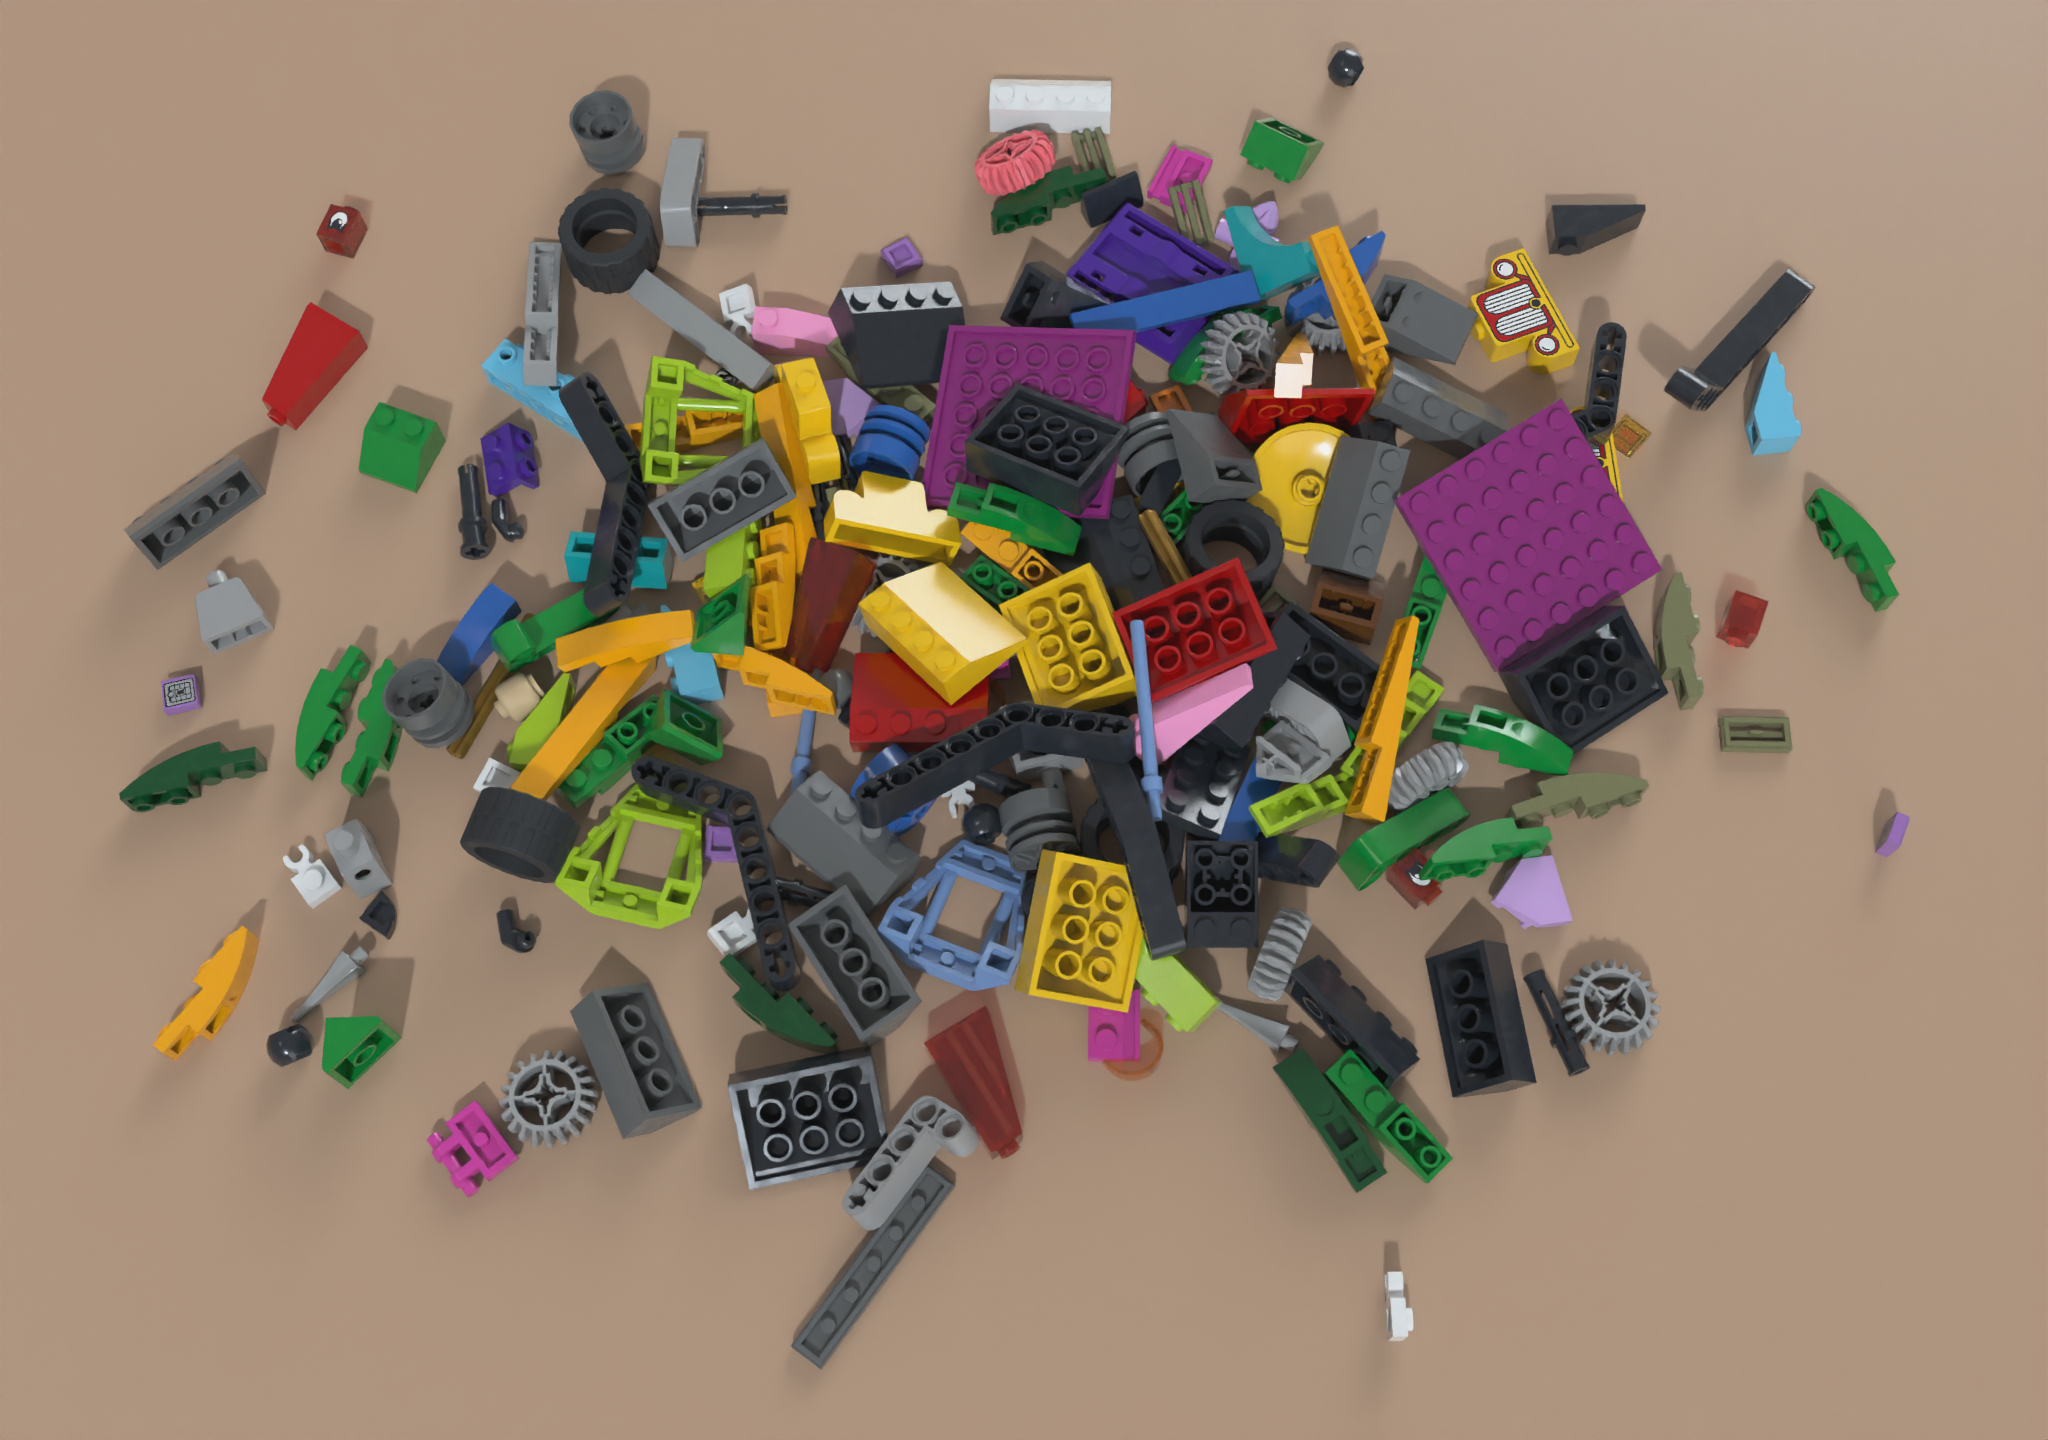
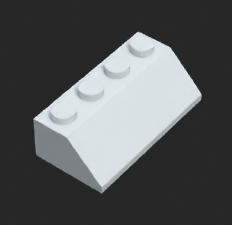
M991 80L989 100L990 132H1023L1024 130L1030 132L1031 130H1037L1044 133L1078 132L1083 134V130L1089 129L1090 132H1094L1095 127L1101 126L1103 134H1110L1111 81Z

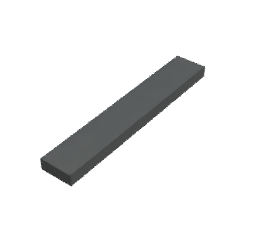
M929 1165L926 1166L885 1223L877 1228L792 1343L791 1347L819 1369H823L953 1191L955 1184Z

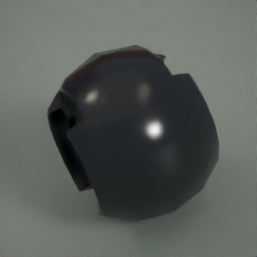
M1349 48L1339 50L1327 68L1329 78L1337 86L1343 88L1353 86L1364 69L1363 58L1355 50Z
M979 803L971 806L970 810L964 814L961 819V830L968 841L975 845H988L995 842V838L1002 834L1003 831L997 807L989 803Z
M301 1024L293 1025L269 1035L266 1043L268 1056L273 1063L280 1067L310 1056L314 1047L311 1033Z

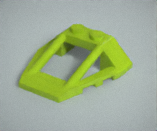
M652 356L643 400L640 466L643 482L678 486L706 470L678 471V467L709 468L728 457L681 455L675 453L677 411L744 413L742 448L760 439L754 393L744 388L740 390L723 382V378L714 374L710 376L696 369L695 365L687 361ZM685 381L733 400L679 397L683 392V382Z
M635 784L610 810L611 815L599 827L595 826L588 833V839L579 848L575 846L571 850L555 880V886L591 914L661 929L691 917L702 890V816L646 796ZM634 820L682 830L662 892L614 881ZM617 827L602 872L601 862L591 859ZM689 854L686 881L680 879Z

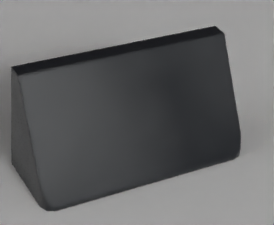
M1130 172L1081 194V214L1090 228L1110 221L1125 203H1129L1137 209L1144 205L1137 172Z
M1178 458L1158 464L1139 499L1138 507L1140 514L1150 509L1156 511L1157 515L1160 516L1182 474Z

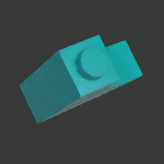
M1232 206L1224 210L1241 272L1252 270L1261 300H1268L1321 276L1309 242H1299L1288 246L1274 240L1261 228L1253 214L1252 208L1249 206Z

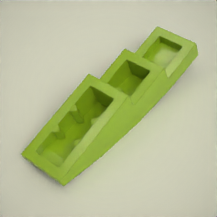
M1416 670L1408 683L1397 753L1421 724L1445 690V688ZM1356 746L1340 770L1356 780L1365 750Z
M1344 772L1334 777L1332 774H1329L1308 784L1299 783L1250 805L1248 809L1266 838L1287 833L1345 812L1355 780Z

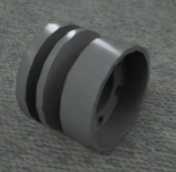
M608 90L596 91L584 96L574 105L570 113L569 126L589 167L598 173L612 175L625 172L640 161L645 151V139L626 98L619 93Z
M1166 412L1146 413L1124 424V426L1130 427V433L1119 452L1118 464L1124 468V476L1136 496H1142L1158 464L1178 458ZM1182 474L1177 483L1183 480Z
M420 658L406 663L390 677L382 693V705L386 713L398 725L403 727L417 743L426 748H441L452 744L462 737L470 727L475 715V702L470 693L459 682L455 681L453 676L440 663L433 659Z
M1056 788L1026 790L1009 797L998 808L1003 835L1007 837L1005 844L1010 867L1016 872L1036 874L1042 849L1075 856L1080 855L1081 849L1076 827L1071 824L1073 814L1069 797L1063 790Z

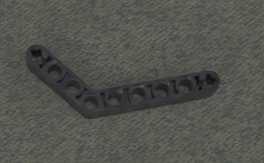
M1788 269L1696 369L1680 367L1668 381L1664 391L1690 410L1706 411L1802 307L1813 293L1815 286L1791 269Z
M1608 322L1599 327L1591 349L1584 409L1572 415L1592 450L1608 442L1617 418L1627 333L1624 327L1614 322Z
M584 372L560 388L559 398L606 481L583 593V600L587 609L595 616H602L629 599L650 483L643 482L640 453L601 383L593 374Z
M1023 702L1010 704L857 787L855 799L860 821L866 828L878 829L884 827L1023 750L1112 763L1128 762L1136 755L1134 724L1129 718L1118 715Z
M1106 708L1089 711L1108 714ZM1084 758L1121 848L1143 938L1151 961L1186 952V941L1157 828L1129 762L1112 763Z
M644 756L636 760L632 766L631 773L643 794L730 826L764 972L776 990L789 991L795 988L800 980V969L791 932L787 926L788 920L762 814L754 796L749 791L652 756ZM688 783V787L684 791L674 792L677 785ZM713 794L720 795L716 802L712 804L705 803L708 796ZM751 806L747 814L736 815V811L740 807ZM747 838H759L754 846H743ZM756 869H767L766 874L762 878H751L752 873ZM766 900L775 901L774 906L770 910L765 912L758 910L762 902ZM775 932L783 934L778 943L771 945L766 943L767 937ZM776 958H781L786 966L785 975L782 977L778 976L780 969Z
M1135 756L1128 762L1139 787L1142 788L1141 779L1144 777L1143 761ZM1160 764L1157 766L1158 776L1162 777V783L1164 784L1169 769ZM1185 831L1198 841H1208L1190 832ZM1259 831L1255 840L1258 841V878L1320 887L1340 859V855L1332 846L1319 839L1284 834L1266 838L1263 832Z

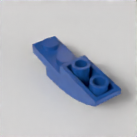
M1383 231L1378 232L1372 237L1370 235L1364 237L1355 247L1349 250L1364 285L1371 277L1381 256L1386 237ZM1321 277L1312 286L1303 291L1297 290L1288 298L1284 318L1291 326L1315 312H1318L1324 320L1334 314Z

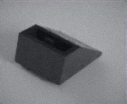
M1044 261L1026 263L1000 319L1012 327L1072 328L1069 319L1071 313L1112 303Z
M1187 841L1185 879V941L1187 948H1258V841Z

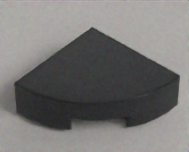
M380 891L359 919L390 940L396 928L397 912L391 899L383 891Z

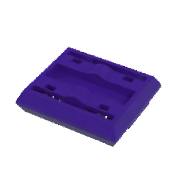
M1125 203L1066 271L1065 275L1113 304L1112 301L1107 299L1109 293L1114 295V303L1241 272L1131 204ZM1097 286L1102 288L1100 292L1095 291ZM1215 314L1163 326L1165 327L1163 332L1159 331V328L1136 333V343L1173 365L1186 345L1211 321Z

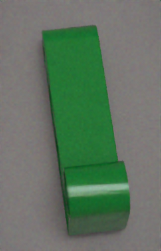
M584 589L521 624L518 619L504 623L491 634V646L507 671L513 673L556 649L555 639L604 623L620 609V606L602 616H595L585 606L583 600Z
M1445 788L1362 834L1349 846L1337 864L1357 891H1361L1378 880L1389 866L1458 828L1470 817V814L1451 789Z

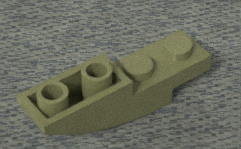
M837 337L826 346V351L847 376L861 388L841 341ZM912 385L863 389L881 405L903 408L917 415L925 423L934 417L936 405Z
M1682 572L1674 574L1661 598L1654 626L1653 650L1655 667L1663 681L1672 680L1679 709L1686 710L1694 708L1703 695L1704 687L1701 677L1696 675L1694 668L1695 653L1690 645L1700 630V622L1697 614H1693L1690 604L1691 589L1688 584L1684 583Z
M1591 772L1558 776L1537 782L1530 794L1532 799L1511 805L1505 818L1513 817L1516 827L1522 826L1523 829L1539 824L1542 821L1541 818L1552 814L1554 818H1559L1569 814L1573 809L1578 819L1590 816L1591 819H1597L1608 814L1611 811L1610 808L1622 805L1623 808H1628L1642 801L1641 797L1648 789L1649 784L1645 779L1615 773Z

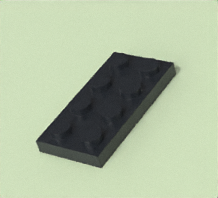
M1198 734L1180 747L1175 753L1164 781L1163 793L1160 794L1162 821L1208 841H1218L1251 747L1246 745L1243 748L1222 747Z

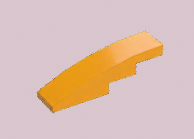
M787 522L759 530L762 557L754 559L757 586L750 588V605L754 649L761 652L786 647L795 593L796 555L794 525Z
M691 610L627 618L586 628L555 639L557 667L564 673L595 662L602 668L628 657H631L638 663L686 645L692 641L695 625L694 613Z
M745 646L744 655L712 653L716 667L739 671L744 685L767 689L770 701L773 703L830 715L836 714L837 708L832 691L807 673L779 658Z

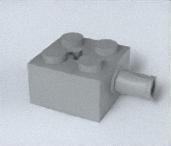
M1033 699L1022 701L1023 703L1035 704ZM1008 705L999 707V710L1002 709V708H1004V707H1006V706H1008ZM1023 750L1010 757L1015 779L1024 782L1041 778L1044 788H1056L1063 790L1065 793L1067 792L1061 773L1082 768L1083 758Z

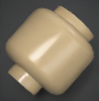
M518 672L495 688L498 700L493 704L504 719L510 716L516 722H523L546 694L532 674L526 676Z

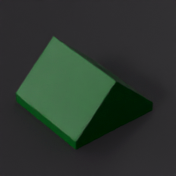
M747 574L740 577L697 610L690 646L694 652L744 655L750 607V577Z
M664 688L643 736L700 766L719 760L723 755L722 719Z
M378 1016L326 1018L321 1069L345 1088L349 1089L401 1037Z

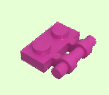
M476 1100L446 1122L453 1135L444 1140L439 1132H435L427 1139V1142L433 1149L432 1155L438 1163L444 1164L452 1175L450 1181L457 1189L461 1188L468 1198L476 1194L480 1189L473 1180L477 1173L481 1172L485 1179L490 1182L519 1159ZM461 1146L471 1158L464 1166L455 1155L456 1150Z

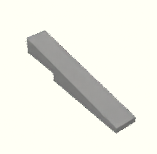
M530 242L523 354L524 385H557L561 243Z
M647 269L640 274L627 293L752 390L760 392L766 389L774 379V364Z

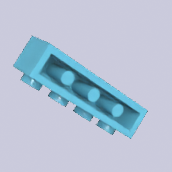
M504 339L481 365L488 382L583 442L559 398L560 388L575 378L570 374L564 376L557 371L556 386L524 385V345L520 343L515 345Z

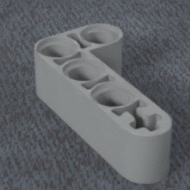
M672 138L660 196V215L666 247H698L697 205L705 166V142L703 138Z
M1287 679L1286 683L1278 689L1271 701L1269 711L1264 716L1275 723H1279L1281 720L1286 722L1328 754L1333 763L1351 746L1342 717L1329 703Z
M930 1095L917 1099L843 1197V1209L863 1229L869 1231L881 1227L940 1147L955 1156L966 1157L972 1154L979 1144L978 1132L960 1112Z

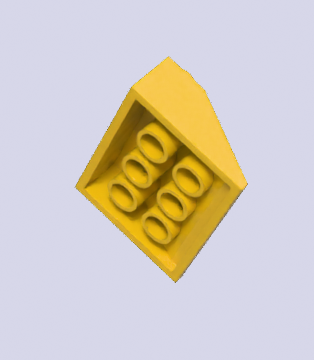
M942 561L885 582L858 603L866 625L950 705L955 703L1028 643V639Z
M1090 562L999 604L1002 616L1028 639V643L1018 650L1016 654L1035 704L1092 711L1116 705L1137 695L1134 667L1112 613L1115 611L1102 578Z
M1042 849L1014 990L1031 996L1128 1013L1143 934L1125 865Z

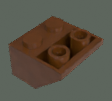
M1322 568L1309 614L1341 638L1370 645L1387 585Z

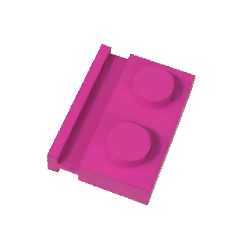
M1172 145L1147 191V198L1152 199L1154 197L1159 199L1160 203L1172 207L1167 189L1194 180H1199L1201 188L1212 168L1213 160L1186 149L1181 151L1177 149L1176 145ZM1189 189L1191 201H1192V204H1193V202H1194V197H1193L1192 189ZM1178 192L1177 196L1181 210L1187 213L1182 193Z
M1140 989L1132 991L1128 1013L1088 1006V1062H1140Z

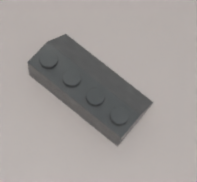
M1395 357L1389 363L1368 413L1382 421L1391 420L1392 426L1458 459H1462L1508 431L1507 414Z
M1340 436L1304 563L1367 580L1374 579L1395 507L1393 500L1398 496L1411 450L1379 441Z
M762 437L653 499L647 506L683 563L793 500L797 495L766 440Z
M232 453L227 458L219 460L214 467L200 477L192 479L187 486L177 493L162 500L157 507L147 514L136 518L124 530L153 566L159 570L266 493L244 462L236 454Z
M821 770L794 790L767 826V831L833 890L836 891L846 884L867 917L871 916L913 880L920 860V856L887 827L870 829L863 826L860 821L856 801Z
M846 884L787 924L862 1043L871 1045V1047L898 1029L922 1002Z
M648 982L592 990L570 1011L623 1139L653 1133L702 1108Z

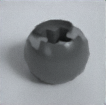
M841 668L830 669L818 681L833 692L837 709L844 708L851 700L853 676L850 672Z

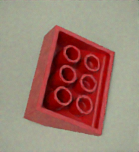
M1374 388L1302 389V398L1274 397L1275 389L1243 390L1225 395L1218 410V417L1242 444L1262 445L1274 433L1296 424L1319 423L1339 430L1355 426L1374 397L1375 390Z
M1238 557L1112 613L1133 667L1130 622L1133 620L1144 621L1151 704L1278 649Z
M855 653L849 743L853 752H881L893 744L899 745L906 752H922L989 716L990 674L950 705L896 653Z

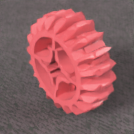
M1024 130L1019 134L1014 133L1012 136L995 142L992 147H987L986 152L979 155V159L974 163L975 176L986 194H992L993 196L1001 194L1005 196L1010 192L1016 193L1017 190L1025 189L1030 184H1035V181L1044 178L1045 173L1051 171L1052 166L1056 162L1055 149L1043 131L1031 130L1029 132Z

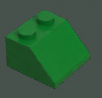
M1270 117L1254 121L1240 155L1248 159V165L1259 170H1264L1265 167L1275 172L1273 176L1276 179L1290 183L1291 180L1296 181L1303 178L1321 151L1324 142Z
M379 402L364 427L358 470L364 475L417 493L446 440L437 422Z

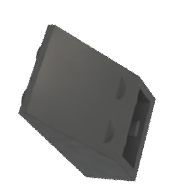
M1385 274L1371 301L1389 342L1384 346L1386 351L1453 365L1456 364L1478 317L1476 312L1415 280Z
M1170 408L1166 410L1185 490L1190 502L1212 504L1214 501H1225L1228 499L1243 502L1263 490L1255 459L1217 415Z

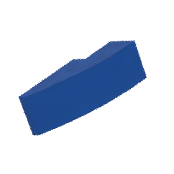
M490 583L459 622L436 662L440 663L453 676L454 680L463 686L494 652L491 646V634L504 623L514 620L522 612L517 601L496 585Z

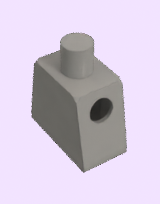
M221 570L213 571L206 576L209 588L196 594L195 603L202 640L214 654H218L274 629L272 623L240 577L228 580L226 573Z
M353 820L325 834V839L342 877L361 900L393 885L370 830L360 821ZM361 870H371L368 875L360 877L362 874Z

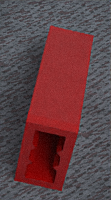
M310 302L306 306L262 397V402L269 411L267 416L279 426L286 424L297 430L367 350L368 346L360 331Z

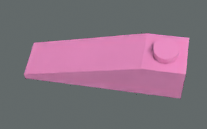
M755 307L752 338L755 350L759 354L831 357L826 351V346L837 338L838 335L829 317L789 308Z
M1248 664L1240 665L1152 703L1157 766L1253 689L1252 672ZM1133 714L1129 719L1134 724L1135 756L1143 761L1138 714Z

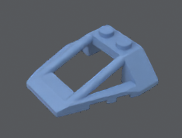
M962 839L936 863L935 868L924 878L920 877L912 884L911 890L903 897L899 896L891 903L877 929V933L903 963L910 968L970 991L1008 985L1020 962L1023 948L1024 911L1021 905V895L1026 885V874L1011 869L1007 855ZM957 876L1004 893L979 953L932 936ZM940 881L925 917L913 912L916 906ZM1011 913L1007 943L1005 947L998 944V942Z

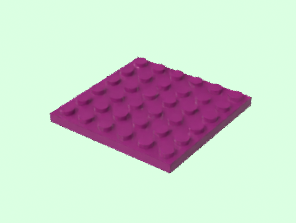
M949 325L922 482L927 509L947 511L956 482L987 490L989 482L1003 486L966 471L965 440L1016 384L1123 425L1137 336L1134 330ZM1118 456L1097 496L1080 517L1050 504L1047 505L1068 517L1109 519Z
M1562 399L1557 400L1393 500L1494 672L1501 671L1662 570Z

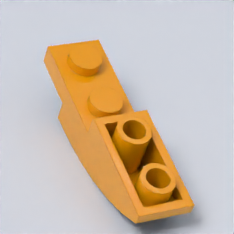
M969 522L960 532L963 537L983 552L986 557L993 560L999 568L1031 590L1064 575L1026 544L1010 540L1011 532Z
M242 925L237 931L232 932L226 937L223 947L213 958L206 960L200 966L198 975L193 981L203 989L198 994L191 996L184 1004L183 1011L177 1018L161 1029L158 1039L152 1044L154 1047L176 1061L199 1035L212 1041L237 1006L252 973L259 941L254 934Z

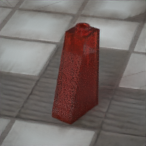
M811 537L808 543L784 654L796 660L795 667L810 674L813 673L814 669L824 673L830 669L858 609V603L861 602L877 568L876 563L859 552Z
M984 1006L924 1042L926 1053L967 1120L978 1132L979 1139L991 1159L993 1160L999 1155L1002 1159H1005L1020 1149L1019 1143L1023 1141V1133L990 1013L987 1007Z

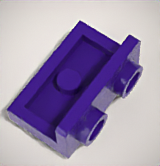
M508 422L480 438L488 493L498 498L521 484L531 489L539 487L538 468L535 462L533 439L530 432Z

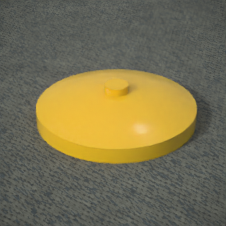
M1301 423L1286 427L1270 436L1253 455L1263 490L1245 501L1260 507L1275 520L1276 525L1280 527L1285 551L1307 555L1340 436L1350 437L1348 434L1332 426L1319 423Z

